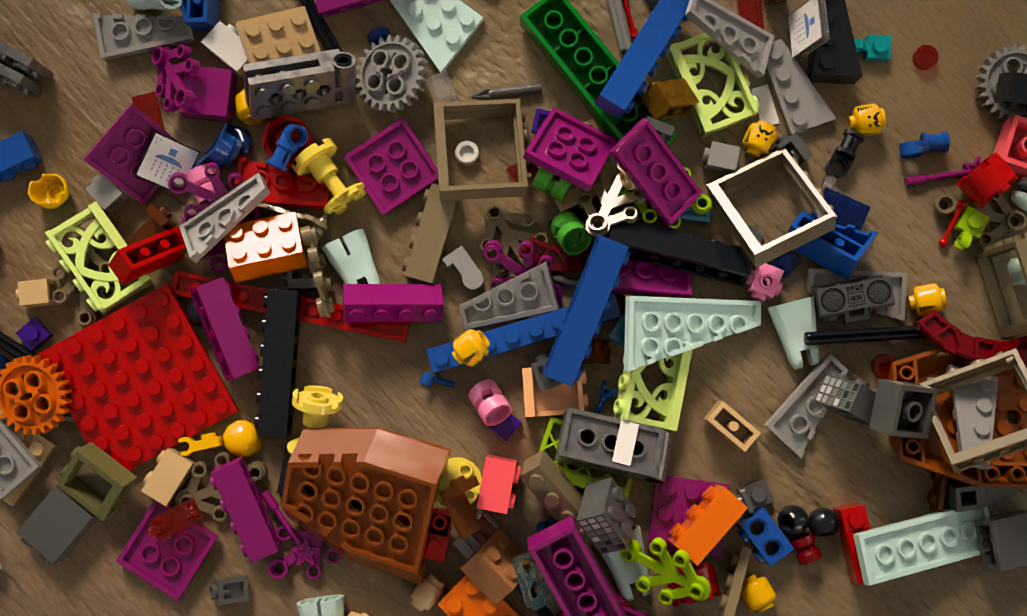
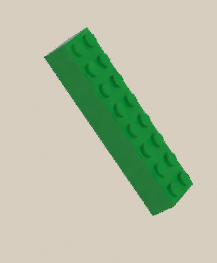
M540 0L520 15V26L607 134L617 139L616 144L641 119L648 116L653 118L641 99L644 92L640 96L638 94L634 95L632 100L636 103L629 114L623 113L619 120L594 105L619 65V62L569 0ZM660 120L661 122L669 124L666 120ZM675 130L669 142L664 140L667 146L676 140L678 134Z

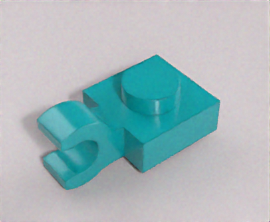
M868 34L865 40L854 39L857 53H864V60L888 62L891 59V36Z

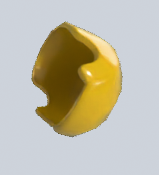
M42 174L38 181L30 182L27 193L30 200L40 207L55 209L68 199L70 187L67 181L57 174Z
M236 420L228 425L223 433V444L230 454L236 457L251 458L260 451L263 445V436H257V429H255L253 423L247 420Z

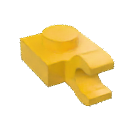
M216 432L201 435L202 440L195 441L191 437H182L178 442H187L189 449L181 452V455L187 456L197 451L224 446L223 436H216Z

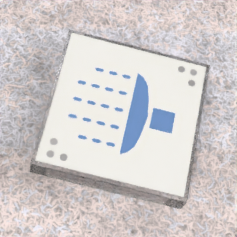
M809 0L788 16L792 59L799 61L830 39L825 0Z

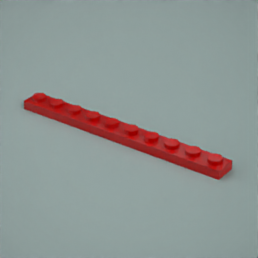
M175 270L171 288L177 296L192 298L189 289L216 280V278ZM227 281L232 290L231 297L234 304L240 309L266 314L267 308L264 307L263 300L265 293H268V289ZM302 296L300 320L302 322L404 343L407 341L410 322H343V305L334 303L335 312H331V318L326 316L320 317L316 299Z

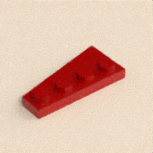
M238 156L236 173L242 176L243 183L258 172L265 179L270 194L260 203H266L271 206L324 209L330 201L331 191L324 182L318 183L316 179L295 175L289 171L283 172L265 163L254 162L246 157ZM235 178V184H238L240 180Z

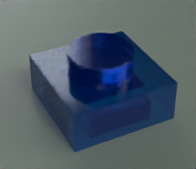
M790 251L767 262V264L784 270L782 277L786 279L802 259Z

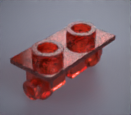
M193 497L148 520L151 526L148 528V533L151 537L156 536L158 541L161 542L204 518Z

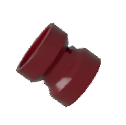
M811 532L803 533L789 540L797 552L796 558L799 565L811 563L822 557L820 549L814 544L815 538Z

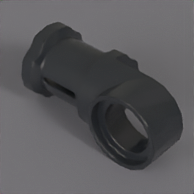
M847 129L844 131V138L840 146L835 149L831 159L825 166V172L830 178L840 179L847 174L856 157L855 152L859 144L863 143L865 139L862 134L854 130ZM837 161L842 164V173H835L832 170L831 165L833 162Z

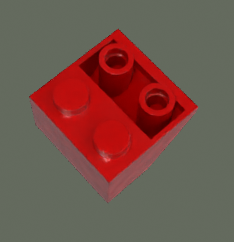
M437 508L433 509L423 558L444 562L453 525L448 511ZM403 515L402 524L410 525L409 519Z

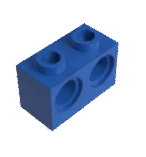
M763 507L755 509L754 512L736 523L740 528L737 531L739 536L745 543H751L755 549L752 553L760 564L765 562V564L771 567L794 550L788 539ZM754 521H759L761 524L760 531L752 534L750 531L751 524ZM774 541L776 545L775 551L767 554L765 551L766 544Z

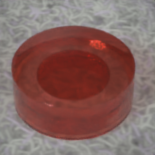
M922 45L914 52L912 60L918 69L929 70L938 62L939 54L933 46Z
M889 354L876 356L871 363L873 374L878 378H888L891 363L896 361V359Z

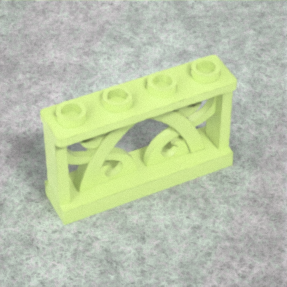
M706 33L680 43L671 44L666 53L676 79H685L699 100V103L691 110V114L702 138L753 118L759 112L758 99L755 95L752 96L750 92V82L747 75L743 74L740 69L741 63L719 44V53H713L711 46L707 56L703 55V45L708 41L715 42ZM697 46V55H682V51ZM697 65H699V75H691L690 69L693 68L697 71ZM705 66L718 70L727 76L720 98L710 90H698L696 87L704 76ZM734 84H735L737 90L732 91L733 88H734ZM708 96L712 98L716 104L714 105L713 102L710 100V103L708 105H705L702 99L703 97ZM739 98L744 104V109L740 113H733L725 107L726 102L731 107H738L734 103V99ZM720 111L728 117L715 124L711 122V119Z
M97 201L88 205L87 209L54 229L45 232L49 238L45 242L53 253L59 252L63 259L59 260L60 264L67 273L73 272L76 278L72 281L80 292L84 290L87 292L90 298L86 301L94 312L99 310L104 315L142 289H146L154 284L149 275L146 274L139 277L137 282L121 291L120 281L110 267V273L98 272L85 267L89 244L98 249H110L115 246L117 249L128 246ZM96 217L85 232L78 228L81 224ZM68 232H75L82 236L80 241L77 238H68L73 241V246L69 248L62 244V238ZM100 235H105L106 241L104 243H98L94 241L92 238L95 236V238L99 240L98 237ZM115 251V252L112 254V256H111V258H110V260H109V263H110V261L112 260L113 256L115 255V253H116L117 251ZM76 254L75 265L68 255ZM83 277L95 280L92 283L91 288ZM109 282H114V295L109 299L100 298L97 293L98 288L105 287L106 293H108L110 289Z
M692 350L672 357H666L665 361L671 359L669 368L665 366L664 358L658 360L660 370L667 375V382L656 386L651 394L647 390L640 374L647 365L629 372H625L623 369V374L618 381V399H616L613 406L614 418L677 431ZM661 390H664L665 392H664L663 400L661 399V395H658L657 400H656L655 398H656L657 394H658ZM633 398L637 400L635 407H640L644 402L646 403L644 410L636 415L630 411ZM651 409L660 414L659 421L646 419L645 417Z

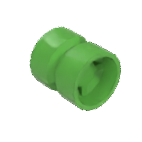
M541 167L532 183V187L543 193L549 191L550 196L560 202L564 200L572 186V183Z
M569 211L561 212L552 220L550 225L551 232L565 253L577 255L589 247L591 235L587 233L586 227L575 213Z

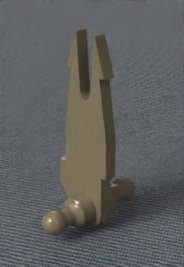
M259 203L257 205L260 213L267 217L293 212L266 203ZM323 210L321 217L315 218L307 214L296 213L301 227H316L319 238H322L327 233V220L331 214H326Z

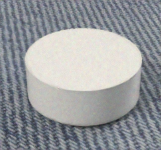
M463 141L457 145L455 156L460 164L470 166L477 162L479 150L475 143Z

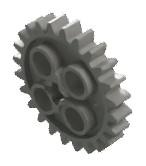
M388 35L386 41L380 37L379 45L371 42L372 50L364 49L367 56L365 58L359 57V60L363 63L361 66H356V69L360 71V74L356 75V79L360 82L355 86L361 90L359 96L364 98V102L371 105L375 110L379 109L384 113L388 110L395 113L397 108L404 111V104L412 106L410 100L412 97L416 100L419 99L416 94L417 91L424 92L420 85L421 83L428 82L423 77V74L428 73L429 70L422 66L426 65L428 61L423 58L424 52L418 49L419 46L408 38H402L399 35L394 38Z
M1016 44L1009 48L1004 46L999 49V52L996 50L991 53V57L983 60L985 65L978 68L983 74L975 77L981 84L974 88L982 92L977 96V99L984 98L985 101L981 104V107L988 105L990 108L987 114L996 112V120L1004 116V121L1014 115L1027 118L1026 108L1019 107V110H1008L1003 108V104L994 103L999 74L1009 72L1007 64L1011 65L1012 72L1027 74L1026 45H1022L1018 49Z

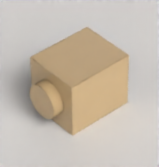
M38 279L18 282L16 299L19 302V306L34 308L58 305V303L52 300V293L57 290L56 281Z

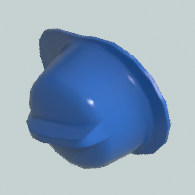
M227 123L214 143L200 157L193 168L199 166L203 161L226 166L236 158L242 144L225 130Z

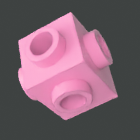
M767 263L755 268L754 271L751 270V275L745 282L748 284L746 291L752 293V298L763 302L765 299H772L774 295L778 296L783 286L780 280L784 270Z

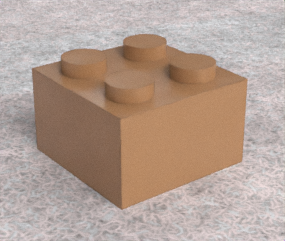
M498 528L460 569L496 605L517 586L533 565V562Z

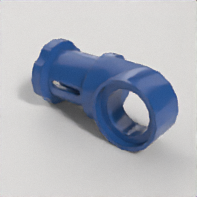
M287 125L279 140L275 143L277 147L271 159H268L266 163L280 171L287 172V164L292 154H296L298 148L307 142V130L301 125ZM294 129H298L300 132V138L296 142L291 140V132Z
M942 131L940 134L922 132L919 141H909L899 145L900 157L915 158L922 154H927L928 151L946 153L949 151L950 136L947 131Z

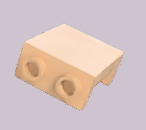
M522 368L525 417L564 415L568 407L583 411L584 408H588V395L583 394L582 384L587 383L585 369H583L579 381H574L573 386L561 384L540 392L532 368Z

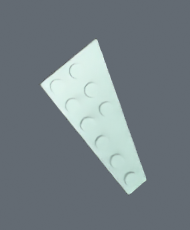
M389 0L441 75L484 21L480 14L460 0Z
M626 296L624 371L629 372L643 365H649L663 358L672 357L703 346V344L760 326L761 301Z

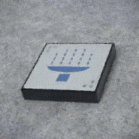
M154 130L134 175L170 190L168 180L171 174L181 172L186 175L188 171L193 169L200 151ZM176 178L174 182L180 185L183 183V180Z

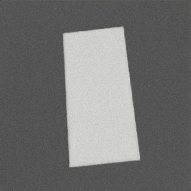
M768 84L752 88V95H755L759 102L758 114L760 120L772 125L780 123Z
M621 420L612 459L613 462L631 465L639 424Z

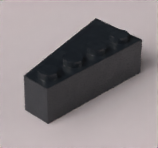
M818 0L822 37L808 46L807 77L811 83L855 84L863 75L845 0Z

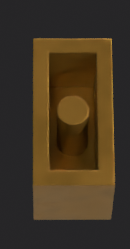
M685 79L655 81L647 87L648 91L641 97L653 118L659 121L684 117L699 103L698 98Z

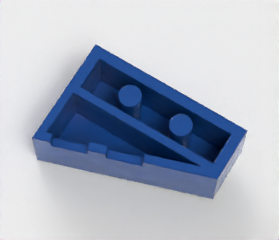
M182 0L180 8L184 22L197 32L211 31L220 21L221 0Z
M802 211L790 225L788 233L817 220L818 217ZM836 224L835 230L794 249V251L848 280L870 251L878 232L870 230V233L856 230L854 225L847 224L845 227Z

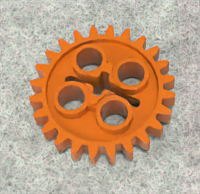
M27 355L13 359V362L5 364V369L0 370V375L2 376L0 377V410L3 411L0 419L7 417L6 426L15 424V432L23 430L24 435L46 433L58 427V422L65 420L63 414L70 412V409L65 406V404L72 402L70 398L66 397V394L71 393L72 390L65 389V385L70 381L62 380L61 377L64 375V371L56 372L58 364L49 366V358L41 360L40 355L34 357Z

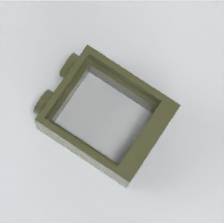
M90 442L83 447L78 446L73 450L70 455V463L60 473L62 477L57 487L103 522L117 512L137 476L93 442ZM83 463L112 484L105 498L76 476Z

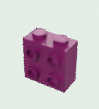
M199 67V71L195 75L187 72L180 74L185 87L193 91L197 96V102L193 108L184 109L177 107L178 112L184 118L232 122L237 75L232 70Z

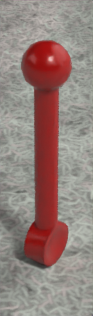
M623 0L630 28V38H636L638 30L634 28L628 0Z
M959 200L957 202V211L944 237L938 242L940 247L948 245V238L962 210H965L968 206L966 201Z

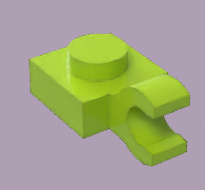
M967 206L954 228L960 231V234L953 247L960 251H963L964 248L968 249L972 238L975 240L980 238L990 217Z

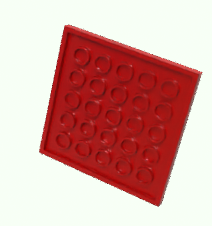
M169 284L159 287L37 354V356H41V360L49 358V366L58 364L56 372L64 371L65 373L61 377L62 380L70 381L65 385V389L72 390L71 393L66 394V397L70 398L72 402L65 405L70 409L69 413L86 443L93 442L129 471L159 455L163 450L179 444L178 440L180 438L192 437L239 411L237 404Z

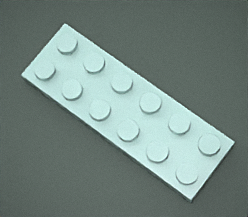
M988 506L982 509L956 512L950 508L943 510V512H935L853 534L864 585H874L980 555L974 520L990 517Z

